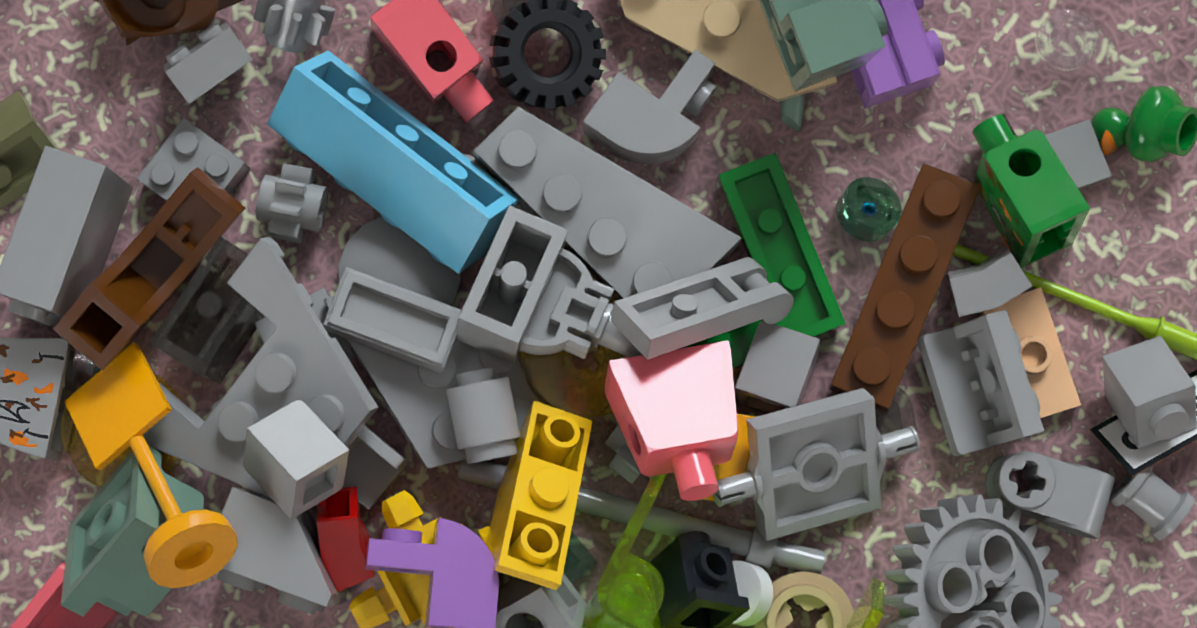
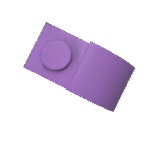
M438 518L434 527L433 544L421 543L422 532L406 529L385 528L383 529L382 539L369 538L365 564L366 570L430 575L425 628H495L499 593L498 571L494 570L495 561L490 550L472 530L457 522Z

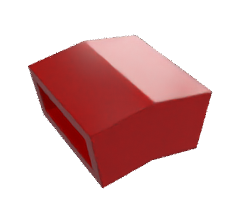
M357 486L343 487L340 491L317 504V528L321 560L337 592L375 577V570L365 569L367 545L371 537L360 517Z

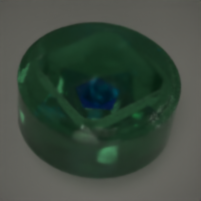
M872 177L858 178L851 182L841 194L836 204L837 218L843 229L854 238L867 242L878 241L886 237L899 222L902 213L901 202L896 192L885 182Z

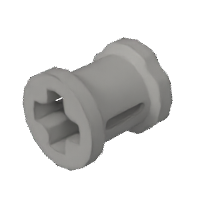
M1153 465L1134 476L1127 472L1112 491L1109 502L1116 507L1121 505L1128 507L1152 527L1151 535L1158 541L1163 540L1187 516L1193 507L1195 497L1188 491L1182 493L1175 491L1152 472Z

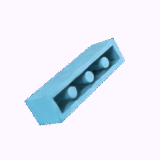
M326 51L293 68L267 123L268 126L284 137L294 150L307 155L330 173L340 186L353 191L376 209L387 223L400 228L427 249L437 262L450 267L457 274L488 253L509 205L515 207L520 199L330 51Z

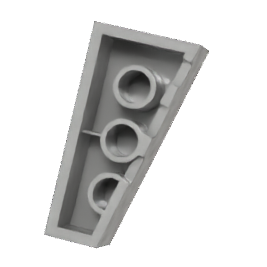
M517 107L474 150L476 158L489 170L491 176L520 198L517 203L527 213L568 229L564 249L579 258L597 282L613 288L612 297L616 300L719 267L738 247L741 240L740 236L520 107Z

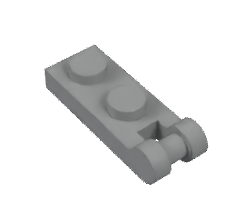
M748 257L614 301L611 322L648 360L761 319L767 324H775L788 315L792 309L794 298L781 284L776 282L769 283L765 269L753 258Z

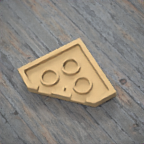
M620 0L627 21L656 34L680 47L681 50L690 55L694 50H697L715 63L714 68L723 73L726 72L750 85L756 91L776 102L837 85V79L833 77L794 92L759 0Z

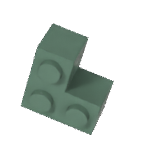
M759 0L794 92L860 68L886 47L882 37L888 35V25L884 12L877 0Z

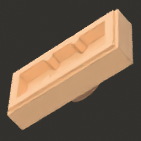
M1041 288L1019 294L998 308L980 312L981 316L1007 309L1012 328L1020 339V354L1030 386L1039 400L1040 418L1081 405Z

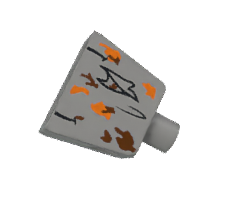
M0 338V444L36 457L61 461L70 416L64 401L75 391L80 367L79 362L77 367L74 368L76 348L65 339Z

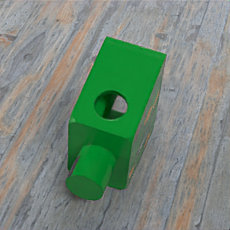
M1005 114L995 115L977 125L973 129L972 134L980 146L983 155L974 181L976 184L981 185L979 192L1006 247L1019 266L1023 268L1072 245L1090 208L1043 132L1039 129L1032 130L1017 137Z

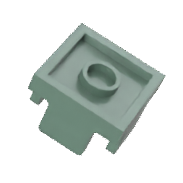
M148 445L181 512L185 513L191 510L204 509V495L191 486L166 474L161 468L162 452ZM133 451L127 455L69 524L61 606L83 617L96 601L125 616H128L132 611L147 616L172 589L155 583L150 578L145 567L143 556L145 545L153 532L167 520Z

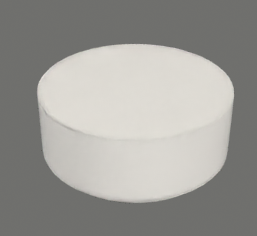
M739 560L732 561L739 596L747 597L750 609L732 624L751 626L760 622L771 607L773 601L772 581L768 573L760 566Z

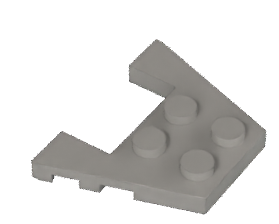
M271 237L259 239L227 284L276 325V329L206 421L202 420L164 385L159 383L172 411L143 435L147 444L153 448L267 497L270 496L248 474L243 466L248 427L290 403L301 400L348 447L378 408L335 337L330 338L312 309L313 300L303 284L296 283L282 260L285 256L283 251Z
M334 296L326 297L324 299L325 309L327 312L329 311ZM455 338L441 374L346 339L352 353L360 366L367 372L383 398V403L424 469L466 459L465 449L458 450L446 392L447 389L458 387L457 374L494 367L496 379L509 377L520 431L533 401L551 406L555 353L532 355L520 351L515 364L460 342Z

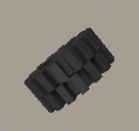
M528 0L510 8L511 11L506 16H502L496 24L498 29L496 34L491 36L489 45L493 46V57H489L491 68L496 70L497 77L495 79L500 87H505L509 92L508 95L516 101H521L528 106L544 109H556V107L561 106L567 107L575 104V100L579 97H586L593 90L590 86L594 80H600L604 71L599 69L601 60H606V49H601L600 39L604 38L601 27L596 28L592 22L594 17L588 10H581L577 7L578 3L572 0ZM543 28L554 29L561 33L567 40L570 49V57L566 67L559 74L552 77H542L535 74L527 65L524 55L525 45L529 37Z

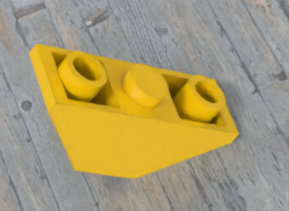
M533 401L520 431L521 437L516 442L518 454L511 455L498 489L488 534L487 545L495 561V571L553 590H557L560 587L592 420L537 401Z

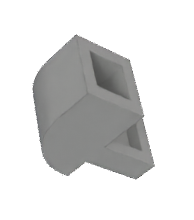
M694 50L660 99L618 71L584 119L583 133L616 156L633 163L659 164L680 156L698 139L701 127L686 118L685 114L688 111L697 117L714 94L717 86L709 82V80L713 76L715 63L697 50Z

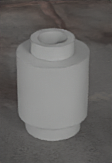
M494 367L457 374L458 387L447 389L446 392L458 450L465 449L467 464L518 454L515 438H519L521 435L509 377L496 379Z

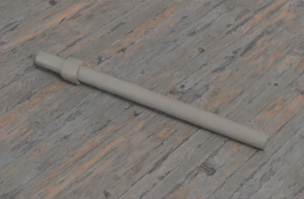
M467 459L461 461L458 479L498 490L507 466L489 461L467 464ZM580 486L575 511L675 538L686 532L702 531L710 536L711 544L730 548L731 553L746 556L745 562L762 568L770 569L771 564L797 571L817 574L822 572L826 552L779 540L778 538L766 541L755 526L753 532L590 488Z

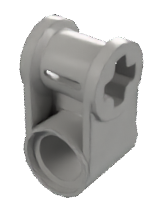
M1022 451L1000 457L994 461L985 474L984 485L990 499H1002L1003 509L1018 508L1021 510V515L1043 521L1045 525L1085 538L1098 539L1115 477L1087 466L1062 462L1036 452ZM1022 470V478L1031 482L1030 489L1017 492L1018 484L1009 480L1010 472Z

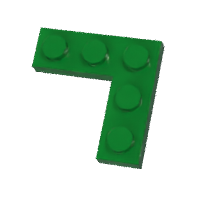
M776 152L719 174L717 181L748 257L753 258L765 269L769 283L776 282L781 284L794 298L792 309L788 315L775 324L812 337H817L843 327L846 324ZM761 319L682 348L729 341L732 369L734 370L743 366L758 324L763 320Z

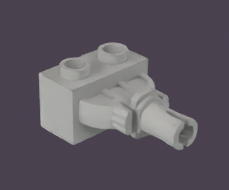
M509 205L458 317L456 340L515 364L520 351L532 355H549L564 350L585 359L591 346L597 348L598 344L628 357L642 355L611 322L613 304L609 302L614 289L594 281L581 260L564 249L568 229Z

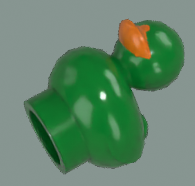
M1151 86L1145 90L1134 105L1130 117L1119 108H1104L1098 111L1090 121L1104 155H1111L1117 148L1125 145L1132 157L1143 162L1157 161L1166 157L1169 153L1186 156L1197 140V109L1185 106L1178 93L1166 86Z

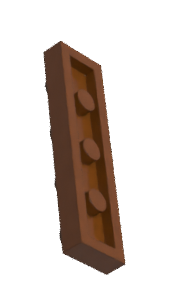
M923 163L829 390L843 394L864 388L874 397L875 409L885 413L888 412L981 185Z

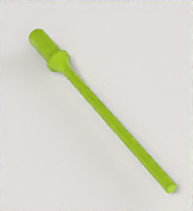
M959 244L956 245L953 256L973 264H979L989 257ZM1023 270L1033 288H1041L1045 293L1130 326L1148 340L1161 335L1170 350L1197 360V333L1164 321L1165 317L1163 316L1159 318L1135 316Z

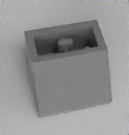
M232 487L222 515L232 524L237 534L238 546L233 558L219 571L217 579L254 592L255 588L264 590L266 585L279 589L281 592L277 600L278 602L310 614H314L315 611L323 612L325 607L343 604L347 591L344 589L337 592L321 560L318 528L312 513L305 511L291 520L270 497L253 490Z

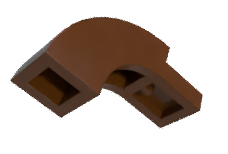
M195 168L122 254L88 285L53 330L103 371L180 289L246 208L200 168Z

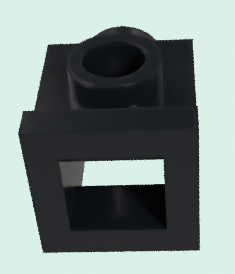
M690 531L680 534L650 561L661 628H727L750 609L748 598L738 594L730 548L711 544L710 536L705 532Z

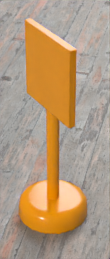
M133 342L103 371L100 370L67 398L64 403L96 469L101 471L129 446L131 447L167 520L153 532L147 541L143 551L146 570L150 578L159 586L168 588L188 587L207 580L222 570L233 558L238 546L237 534L232 524L221 513L207 509L181 512L143 436L171 412L172 408L140 346Z

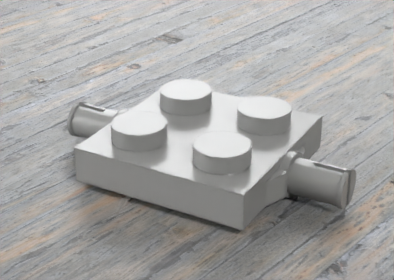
M864 388L746 419L750 454L746 472L717 480L719 489L713 494V498L717 506L721 507L728 503L752 497L755 506L756 527L766 541L882 508L880 479L886 459L918 452L920 446L917 444L920 443L919 437L912 426L881 435L876 427L875 399Z

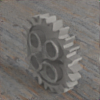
M979 494L959 496L956 498L938 500L937 507L922 508L919 510L921 523L906 524L903 527L911 544L893 545L892 551L902 562L901 569L886 570L885 576L896 583L898 589L896 594L884 597V604L898 608L899 617L892 620L887 625V628H1061V622L1050 615V606L1062 602V596L1049 592L1048 583L1059 575L1058 570L1044 569L1042 561L1047 557L1050 548L1048 545L1033 546L1032 542L1036 536L1037 526L1035 524L1019 526L1021 520L1020 509L1003 510V501L1000 498L983 499V496Z

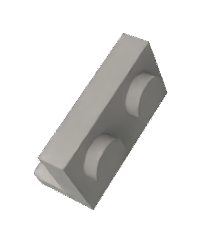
M1007 309L986 314L953 328L919 337L918 346L947 441L954 456L964 455L1044 432L1039 415V400L1030 386L1020 354V339L1012 328Z

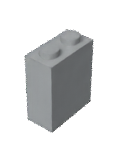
M45 145L0 265V295L11 299L7 311L52 328L56 326L88 285L102 274L133 190L130 184L105 165Z

